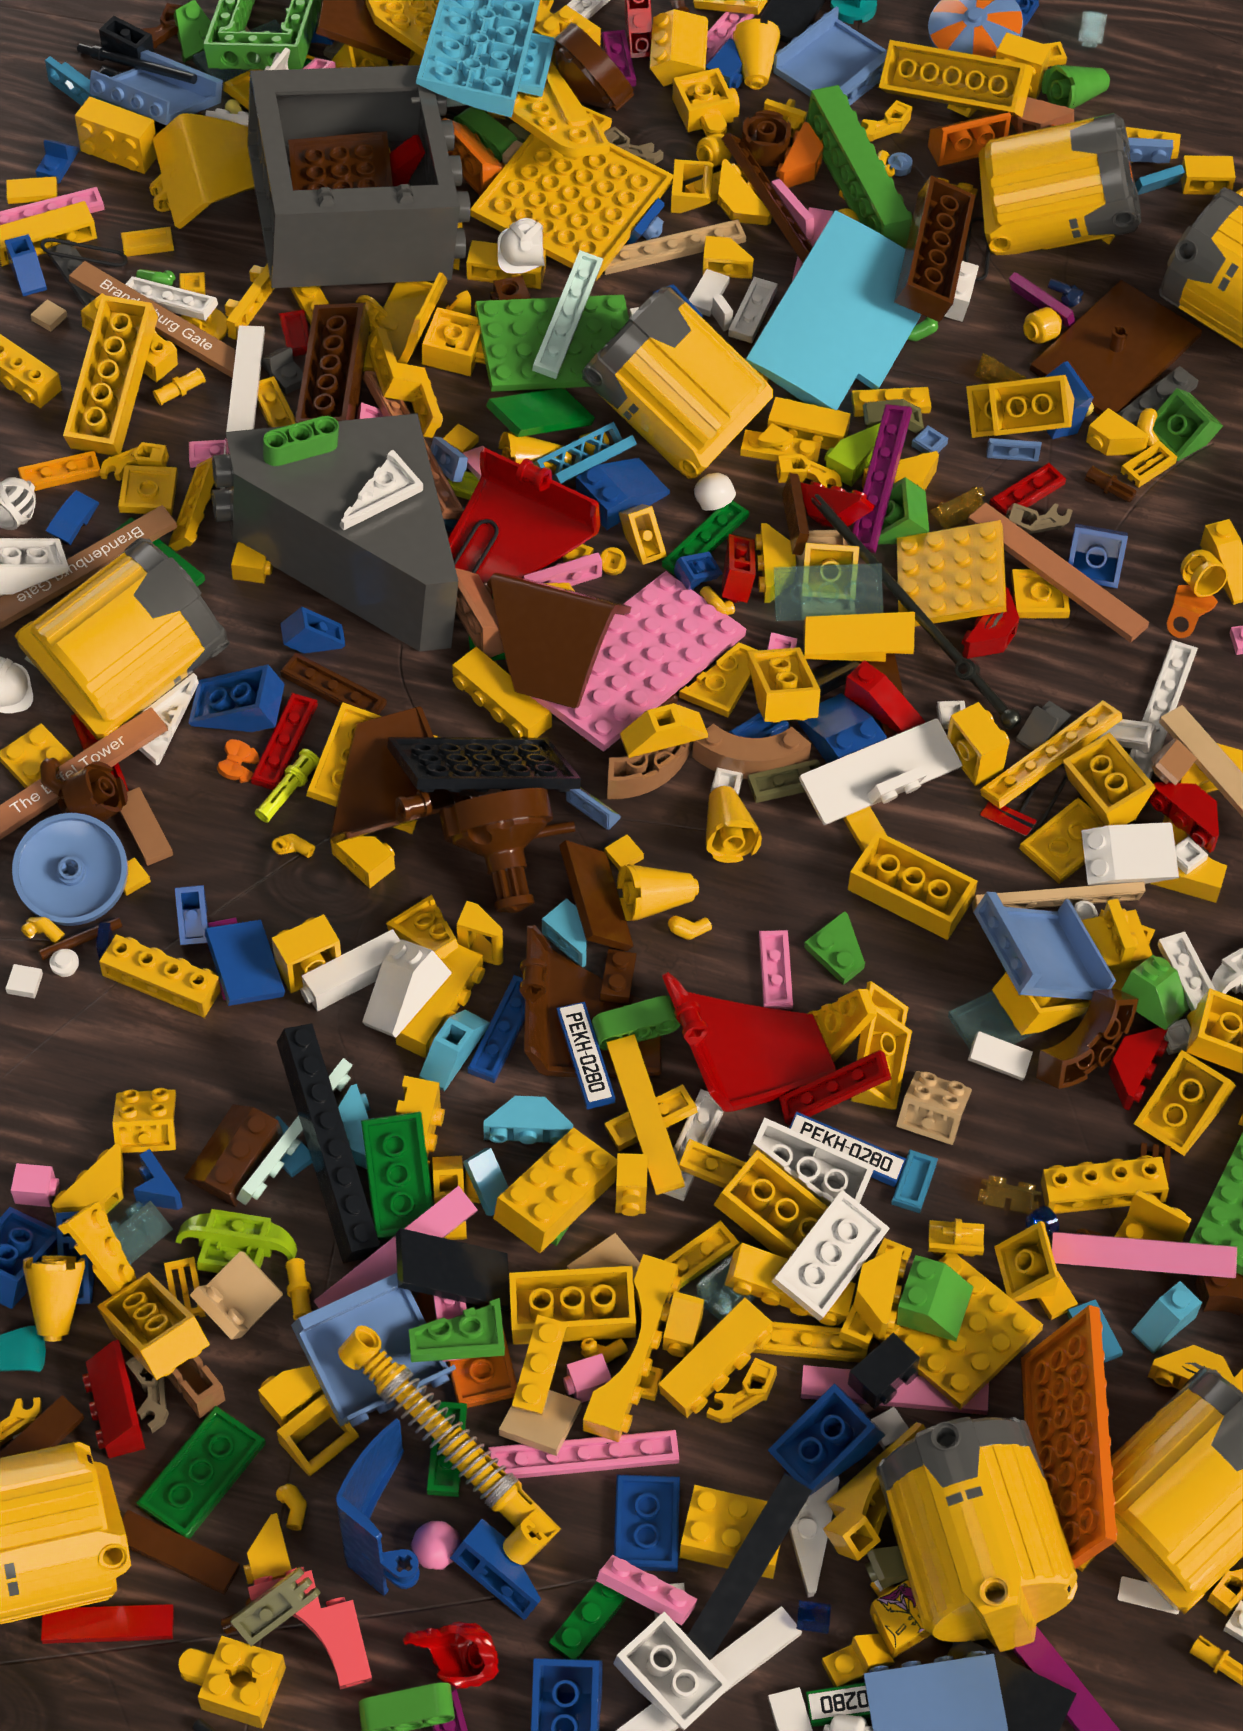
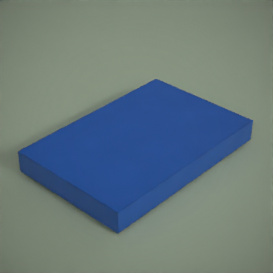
M261 920L206 928L204 934L228 1006L284 997L285 989Z
M617 1475L614 1556L628 1561L631 1565L643 1571H678L680 1477Z

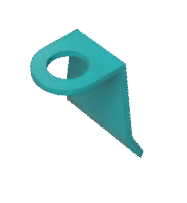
M27 1326L0 1335V1371L40 1372L43 1369L46 1347L44 1336L37 1334L36 1326Z

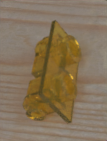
M985 353L982 354L975 372V376L988 384L1027 379L1025 375L1017 373Z
M974 486L970 491L946 503H940L938 507L930 510V513L944 529H948L968 519L970 515L985 504L982 500L985 492L982 487L977 488Z
M989 1175L988 1180L982 1179L981 1184L987 1186L986 1190L980 1189L978 1201H983V1205L1004 1209L1006 1198H1010L1012 1200L1009 1210L1030 1215L1031 1212L1037 1213L1039 1202L1034 1201V1196L1040 1197L1042 1192L1035 1191L1036 1185L1025 1182H1018V1186L1006 1184L1007 1179Z

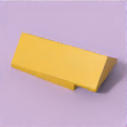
M1066 375L966 386L972 438L1071 427L1075 399Z
M915 612L807 616L803 622L805 659L886 662V653L914 654Z
M872 981L867 982L866 989H868L875 1004L877 1015L860 1033L856 1061L881 1050L885 1053L892 1079L852 1097L851 1101L893 1110L897 1108L912 1030L905 1026L909 1007Z

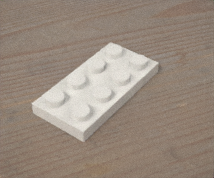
M841 1190L771 1282L820 1321L890 1228L845 1191Z

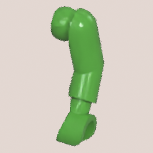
M926 317L924 321L915 325L907 340L919 341L935 333L938 329V321Z

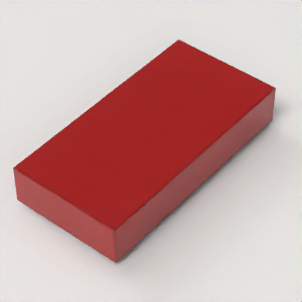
M304 310L279 313L286 348H292L293 356L306 354L310 333Z

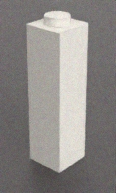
M392 929L302 975L303 987L300 991L306 1003L312 1002L318 1012L376 982L383 960L389 954L390 949L400 942L394 930Z

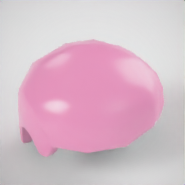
M430 1521L416 1530L411 1543V1549L417 1556L419 1564L424 1568L443 1570L450 1563L454 1562L450 1557L460 1546L462 1540L458 1531L448 1523Z

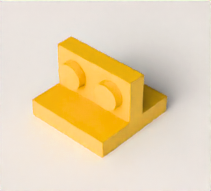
M1118 899L1107 901L1103 916L1081 920L1110 971L1139 966L1153 955L1136 909L1126 911L1125 908L1122 909Z

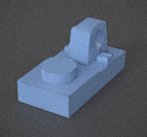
M434 437L430 450L444 475L453 482H462L464 472L467 469L468 457L442 437Z

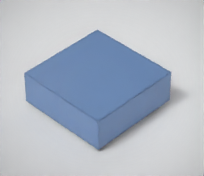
M926 426L912 440L911 446L921 453L934 451L939 453L948 444V438L932 427Z

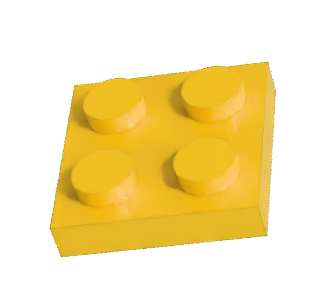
M125 465L118 505L119 513L147 514L163 505L169 514L172 515L178 478L177 467Z
M1012 569L1013 600L1019 618H1069L1070 606L1068 596L1031 569Z
M42 723L0 750V762L25 789L41 779L40 765L44 759L56 758L61 766L73 758L69 751Z

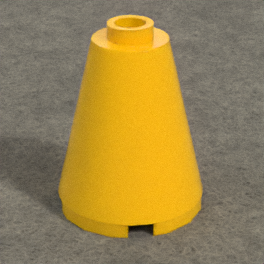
M760 19L745 20L738 23L736 30L733 31V40L742 62L744 82L754 90L761 89L768 84L774 55L776 54L780 39V30L771 21L765 24L760 23Z
M509 431L502 433L498 449H503L502 456L521 464L525 458L535 462L564 446L529 436L517 437ZM565 453L564 462L572 463L571 453ZM548 461L543 463L546 468L551 469L552 475H555L557 465Z
M720 786L712 790L709 795L706 849L715 860L720 862L735 863L743 861V856L750 852L752 856L760 848L762 841L761 832L736 791L729 786Z
M629 864L620 868L617 879V889H622L623 898H620L627 921H637L692 902L699 893L698 881L690 873Z
M49 1255L42 1256L41 1262L33 1263V1257L23 1259V1271L37 1334L44 1336V1341H62V1336L69 1334L85 1269L84 1258L76 1262L75 1256Z

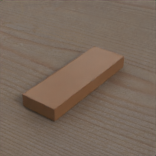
M140 787L128 791L127 804L123 806L120 814L146 865L149 866L173 856V851Z

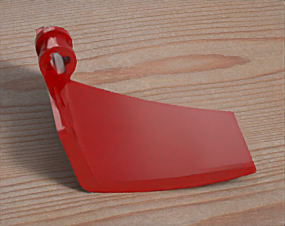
M484 447L480 452L481 478L448 540L454 560L476 523L483 519L492 520L497 524L499 533L476 574L479 575L483 583H487L494 573L524 578V575L539 571L597 535L600 529L599 503L552 480V472L549 468H540L534 465L532 460L525 458L519 464ZM483 523L477 528L456 563L455 568L472 572L495 533V529L491 524Z
M669 972L662 975L675 1007L674 1014L683 1028L682 1034L684 1039L691 1047L709 1094L723 1111L733 1112L779 1099L780 1096L837 1070L813 1014L754 1006L687 992L681 983Z

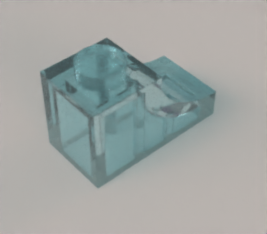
M1084 9L1078 41H1083L1082 46L1096 48L1097 44H1102L1107 13Z

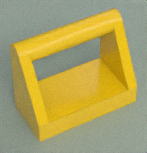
M675 159L671 213H683L711 202L714 168L712 162ZM703 175L702 194L682 192L683 181Z
M466 901L457 922L458 944L483 955L484 962L501 965L503 963L502 928L478 904ZM483 935L491 937V943Z
M322 1394L277 1430L279 1444L309 1477L359 1438L358 1433L350 1423L343 1425L340 1428L345 1433L309 1462L296 1444L330 1417L339 1425L325 1394Z

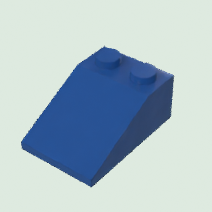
M640 458L599 464L576 476V491L599 503L600 523L606 530L621 522L618 512L641 504L650 506L670 494V490Z
M268 664L198 680L199 684L189 718L191 726L255 732L276 727L285 684Z
M842 693L819 703L818 718H808L803 721L796 720L827 764L887 738L874 718Z
M11 1207L0 1217V1304L13 1309L28 1292L23 1271V1259L33 1257V1263L41 1262L42 1256H49L57 1245V1229Z
M834 1383L768 1451L795 1480L813 1490L810 1494L812 1495L861 1460L885 1434Z
M534 1658L531 1731H599L603 1660Z

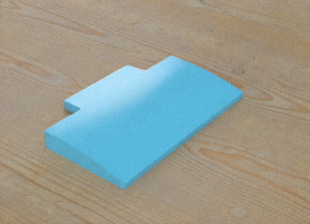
M439 0L416 84L462 104L512 118L518 92L543 96L555 45L554 38L533 33L540 0Z
M835 210L745 360L758 372L802 402L833 410L839 408L855 378L871 389H879L922 315L894 303L906 249L864 224Z

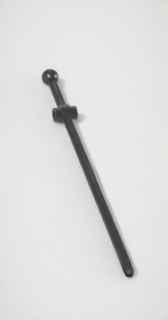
M815 494L821 505L814 498H811L812 503L849 545L859 546V556L909 612H915L917 622L955 663V673L958 678L971 681L1001 715L1000 722L1003 727L1010 730L1017 727L1021 722L1019 711L1014 708H1008L981 678L977 662L965 659L824 499L820 495Z

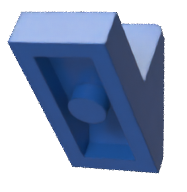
M44 140L46 154L36 169L37 178L56 177L57 183L60 184L78 154L79 147L59 141Z
M710 552L680 557L677 559L674 568L675 576L684 584L687 590H693L701 582L715 580L723 574Z
M204 885L176 887L175 897L180 945L207 943L204 934L206 928H208Z
M148 1149L139 1154L142 1166L138 1169L145 1183L133 1190L136 1202L173 1210L181 1209L183 1206L180 1193L152 1151Z

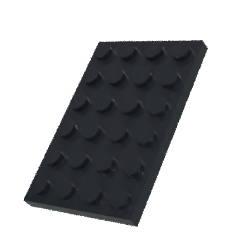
M388 737V750L415 788L422 792H434L435 789H446L449 792H461L462 789L488 792L489 789L508 791L524 788L554 789L559 792H569L570 789H580L581 777L548 738Z

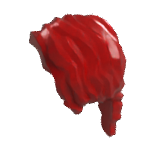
M453 1622L451 1625L436 1629L427 1628L424 1631L407 1632L403 1638L405 1645L413 1644L428 1648L431 1652L433 1663L438 1668L437 1677L442 1682L449 1683L456 1689H465L470 1686L479 1687L485 1682L492 1680L499 1672L497 1668L499 1661L498 1653L495 1650L492 1636L477 1623Z

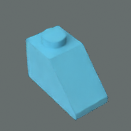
M566 898L542 918V934L576 964L584 968L586 966L587 940L576 904L574 905Z
M1179 1281L1155 1302L1132 1329L1131 1333L1154 1354L1196 1318L1202 1302Z

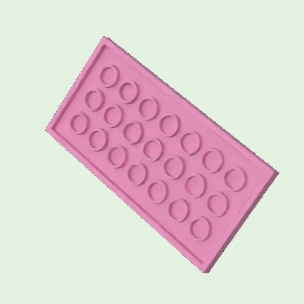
M667 571L624 603V605L632 607L629 614L614 615L600 647L578 708L575 709L532 697L603 752L620 739V732L644 712L663 704L746 635L745 627L727 614L717 611L714 606L707 604L706 600L692 589L687 590L681 581Z

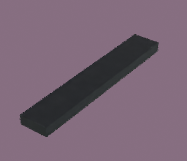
M786 1473L783 1475L687 1635L709 1659L713 1658L813 1491Z

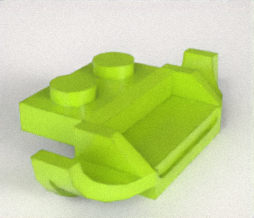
M211 1209L210 1213L198 1214L186 1220L180 1226L175 1242L181 1244L184 1238H199V1246L202 1248L197 1261V1270L219 1273L241 1251L245 1252L260 1269L264 1257L270 1258L272 1250L282 1252L287 1256L288 1260L295 1258L297 1253V1246L293 1238L282 1227L272 1223L271 1218Z

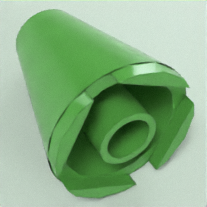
M1055 65L1044 73L1042 93L1047 95V102L1074 109L1105 92L1109 87L1110 77L1103 68Z

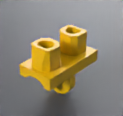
M790 98L786 104L766 99L764 103V110L778 112L783 115V119L787 123L788 121L790 122L792 138L796 130L800 131L806 120L807 112L795 108L794 99Z
M955 1218V1222L930 1220L928 1252H933V1254L955 1253L971 1257L975 1255L983 1256L984 1224L962 1223V1219Z

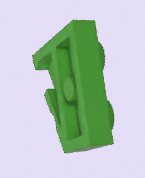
M196 0L190 1L174 12L175 23L178 27V40L182 48L181 57L184 63L205 51L203 44L211 21Z
M845 911L805 941L804 948L843 985L865 967V961L849 916Z

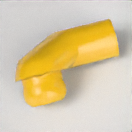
M586 1338L581 1342L580 1346L582 1349L581 1354L585 1359L602 1353L606 1364L628 1352V1348L621 1338L607 1346L597 1344V1341L593 1338Z
M288 1483L277 1489L276 1498L281 1503H286L290 1509L286 1527L299 1531L303 1526L307 1501L297 1486Z

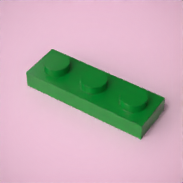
M441 1402L437 1410L448 1407L445 1418L455 1414L452 1425L463 1422L461 1428L465 1430L467 1403ZM437 1443L431 1448L427 1495L459 1497L460 1471L457 1468L451 1470L453 1464L449 1460L444 1462L446 1457L442 1453L437 1455L440 1446Z
M596 1582L551 1638L549 1647L565 1659H580L628 1597Z

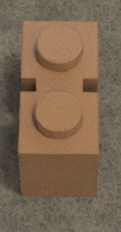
M199 1356L188 1359L176 1367L171 1374L167 1375L179 1393H183L184 1399L199 1418L225 1401L222 1384L206 1365L203 1366V1361Z

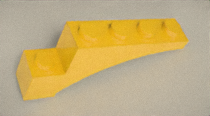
M918 1422L913 1424L826 1501L836 1517L823 1530L838 1554L859 1561L881 1541L879 1532L888 1510L876 1468L883 1458H887L899 1446L915 1438L916 1433L926 1429L923 1424Z

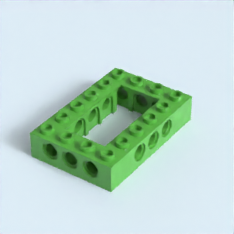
M255 0L218 1L203 44L208 68H218L221 70H265L267 66L271 67L277 53L281 54L285 48L290 49L288 69H303L318 22L322 0H291L289 8H286L285 21L281 23L282 33H270V31L246 32L245 28Z

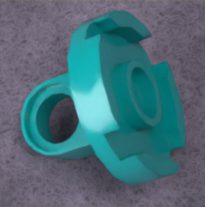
M831 0L830 7L832 9L836 6L839 8L838 19L842 22L853 24L854 20H862V23L874 17L877 10V0Z

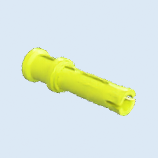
M304 748L299 752L300 757L295 763L288 765L285 769V777L272 790L259 808L255 810V815L261 821L269 823L270 819L298 786L301 787L307 783V777L317 768L320 760L315 753Z

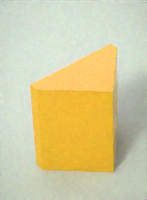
M806 542L801 596L855 600L859 546Z
M1040 1221L994 1246L1006 1294L1011 1299L1018 1302L1055 1295L1059 1275L1044 1222Z

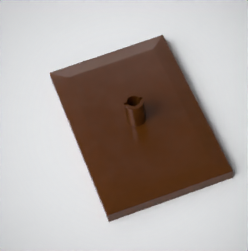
M322 0L316 34L408 66L411 49L374 24L365 0Z
M387 131L288 140L293 191L318 190L321 187H329L331 189L393 187Z
M1120 280L1031 363L1030 371L1040 377H1045L1063 362L1068 361L1094 397L1092 400L1094 405L1093 411L1101 415L1109 408L1118 414L1130 405L1200 338L1202 330L1125 281Z

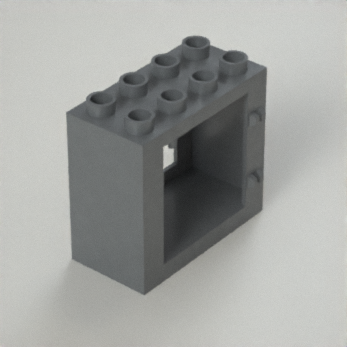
M420 65L250 71L247 147L272 288L435 281L439 272L443 273L447 280H452L454 259H464L466 256L465 232L463 228H458V223L470 221V198L468 191H456V186L462 185V162L460 155L449 156L448 151L454 150L455 135L452 120H441L440 116L446 115L447 97L416 84ZM387 131L388 145L391 152L413 135H419L425 150V154L411 176L409 184H400L394 187L344 189L321 187L318 190L293 191L289 170L288 140Z

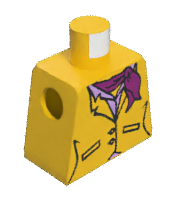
M879 1580L870 1584L879 1597L872 1602L870 1615L893 1659L931 1635L922 1626L909 1580H906L897 1587L892 1585L885 1589H882Z

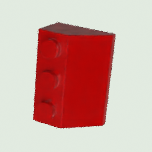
M118 1339L109 1343L87 1360L88 1373L82 1374L86 1393L93 1392L94 1401L89 1402L93 1421L99 1420L101 1427L100 1430L95 1431L99 1449H106L108 1458L146 1449L126 1363Z

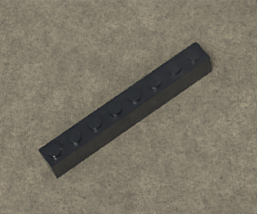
M313 1024L284 1028L276 1043L342 1262L344 1264L366 1259L376 1252L380 1243Z

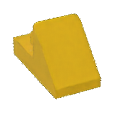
M880 1634L854 1636L851 1645L823 1657L822 1664L833 1686L841 1687L851 1685L863 1679L864 1673H869V1669L873 1667H889L893 1665L894 1660Z

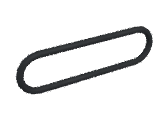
M975 217L970 220L964 262H968L972 224L975 221H984V217ZM988 244L986 253L985 273L982 277L976 278L975 281L984 280L988 275L990 261V249Z
M46 238L41 242L43 251L55 256L114 267H122L128 261L127 256L123 252L115 249L56 238ZM46 242H57L115 253L122 256L124 261L122 263H113L48 250L44 244Z
M483 519L476 523L456 555L454 565L458 562L477 528L483 523H489L494 527L495 533L472 570V573L477 572L499 533L497 524L492 520Z
M1067 774L1064 777L1057 792L1055 793L1038 826L1035 829L1031 830L1029 834H1033L1040 827H1042L1043 823L1045 822L1048 814L1050 813L1052 807L1054 806L1057 798L1059 797L1062 789L1064 788L1068 780ZM1041 779L1033 785L1019 810L1020 813H1023Z

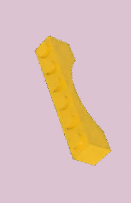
M643 1254L633 1281L634 1296L641 1316V1329L637 1344L630 1359L620 1372L606 1384L593 1391L583 1418V1431L616 1442L620 1441L622 1432L628 1433L633 1419V1415L629 1413L632 1405H638L643 1387L639 1385L642 1377H648L653 1363V1359L649 1358L652 1349L657 1350L659 1348L663 1334L659 1329L662 1321L667 1322L671 1306L669 1304L670 1298L674 1291L679 1292L682 1277L678 1276L677 1264Z

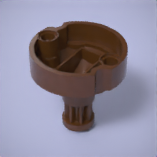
M570 23L553 39L555 42L554 53L557 70L580 103L612 109L617 112L634 96L632 86L620 69L579 26Z
M524 788L487 794L455 803L454 806L443 808L439 811L444 841L484 857L488 875H492L497 899L494 902L496 912L518 913L535 903L533 894H529L524 868L527 867L524 848L545 828L548 822L553 820L547 789Z

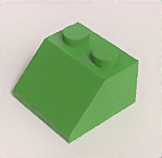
M1176 388L1158 409L1153 431L1160 442L1177 456V461H1180L1206 446L1223 425L1191 393Z
M906 477L893 484L878 544H897V538L929 532L926 492Z
M1152 955L1131 971L1121 991L1138 998L1136 1012L1164 1030H1167L1184 1016L1189 1009L1178 971L1170 966V963L1162 957Z
M915 1255L898 1305L897 1325L956 1342L973 1292V1286L947 1264Z

